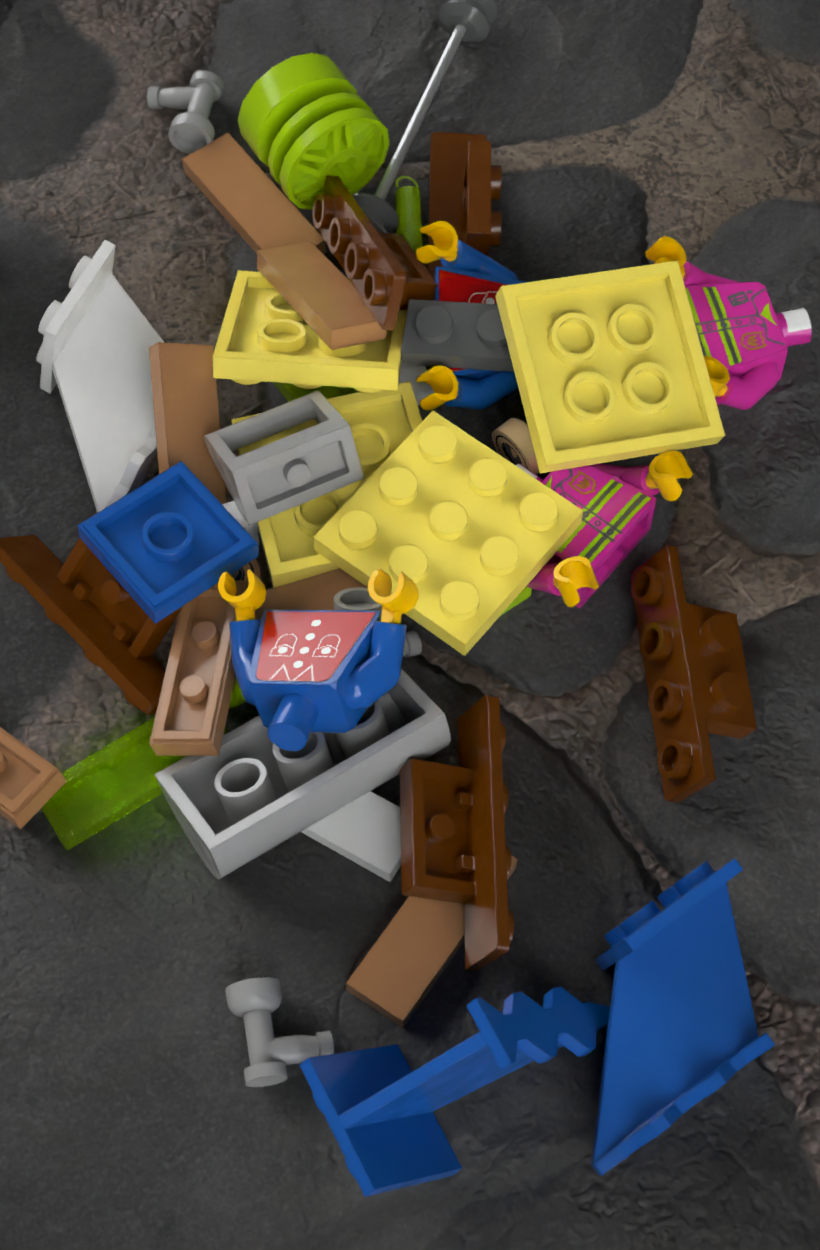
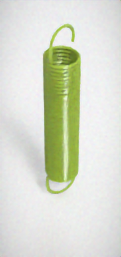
M401 176L396 179L395 184L397 188L399 187L398 182L402 178L410 179L416 187L404 186L395 193L396 213L399 218L396 231L397 234H402L416 254V249L422 247L420 191L415 180L408 176Z

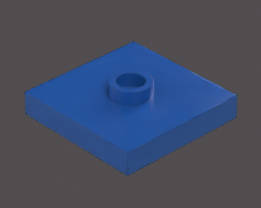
M182 461L78 525L79 538L155 624L217 584L223 572H228L231 575L259 556L258 543Z

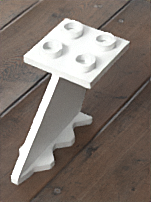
M104 240L92 259L88 256H83L78 262L69 281L71 291L64 301L60 303L54 300L47 308L38 332L44 335L36 358V361L42 364L40 389L51 393L56 384L58 385L97 513L137 489L157 454L149 347L158 342H164L113 276L112 270L116 245L107 240Z

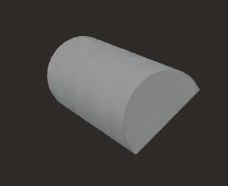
M401 668L398 683L367 707L356 727L346 733L311 732L303 749L288 751L277 747L271 742L268 737V728L263 725L259 715L223 735L219 756H186L154 775L172 812L193 848L209 871L217 879H221L399 775L401 768L411 758L424 760L450 744L451 737L445 713Z

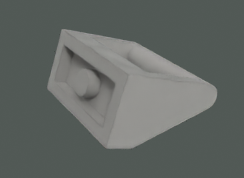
M315 391L204 436L207 449L240 514L248 525L364 479L350 425L320 391ZM314 418L317 422L315 426L236 457L232 452Z

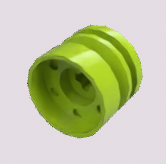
M316 53L292 56L268 70L254 83L244 98L238 117L240 133L256 156L269 167L271 176L281 185L283 192L289 200L301 209L313 210L315 197L317 194H323L327 175L339 176L351 195L357 193L374 177L381 167L390 145L388 129L373 113L370 106L357 95V90L340 68L328 56Z

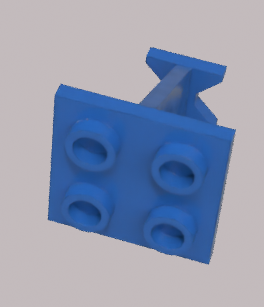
M735 858L714 871L708 861H705L656 897L664 909L660 911L655 902L651 901L604 935L611 948L597 957L595 962L602 971L614 963L616 965L591 1165L599 1176H603L637 1149L663 1133L683 1113L727 1083L737 1071L775 1045L767 1033L758 1036L727 887V881L744 870Z
M562 987L553 988L544 995L543 1007L523 992L513 993L504 1000L503 1014L481 997H478L466 1006L480 1032L413 1072L398 1044L309 1057L299 1066L312 1090L313 1099L317 1107L324 1114L345 1156L349 1172L357 1180L364 1196L367 1197L453 1176L460 1171L462 1167L433 1111L533 1061H536L538 1064L547 1063L557 1055V1049L563 1046L578 1057L587 1055L596 1048V1032L608 1024L609 1006L591 1002L582 1003Z

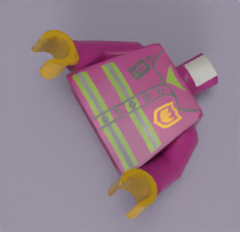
M661 237L645 252L646 258L654 261V264L678 260L717 405L723 404L740 410L752 408L781 379L788 353L787 347L811 341V322L807 311L801 308L775 313L764 285L759 282H738L704 272L686 260L685 250L681 244L671 237Z
M669 450L659 454L650 464L620 466L600 463L550 472L544 480L523 465L517 464V467L583 510L581 525L527 586L534 590L562 596L564 603L568 607L576 606L580 609L651 530L657 499L653 495L660 492L662 497L670 502L676 501L681 496L683 490L677 479H689L693 475L683 454L676 450Z

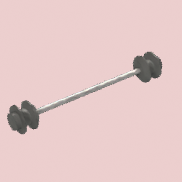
M447 0L441 6L438 19L442 28L451 36L375 195L368 193L352 194L378 233H392L396 230L399 223L398 215L394 208L385 201V198L460 42L477 43L483 41L488 36L490 23L496 19L498 14V5L495 0Z

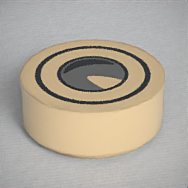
M510 418L492 432V441L499 455L514 465H523L536 475L539 473L529 428L525 422L520 419Z

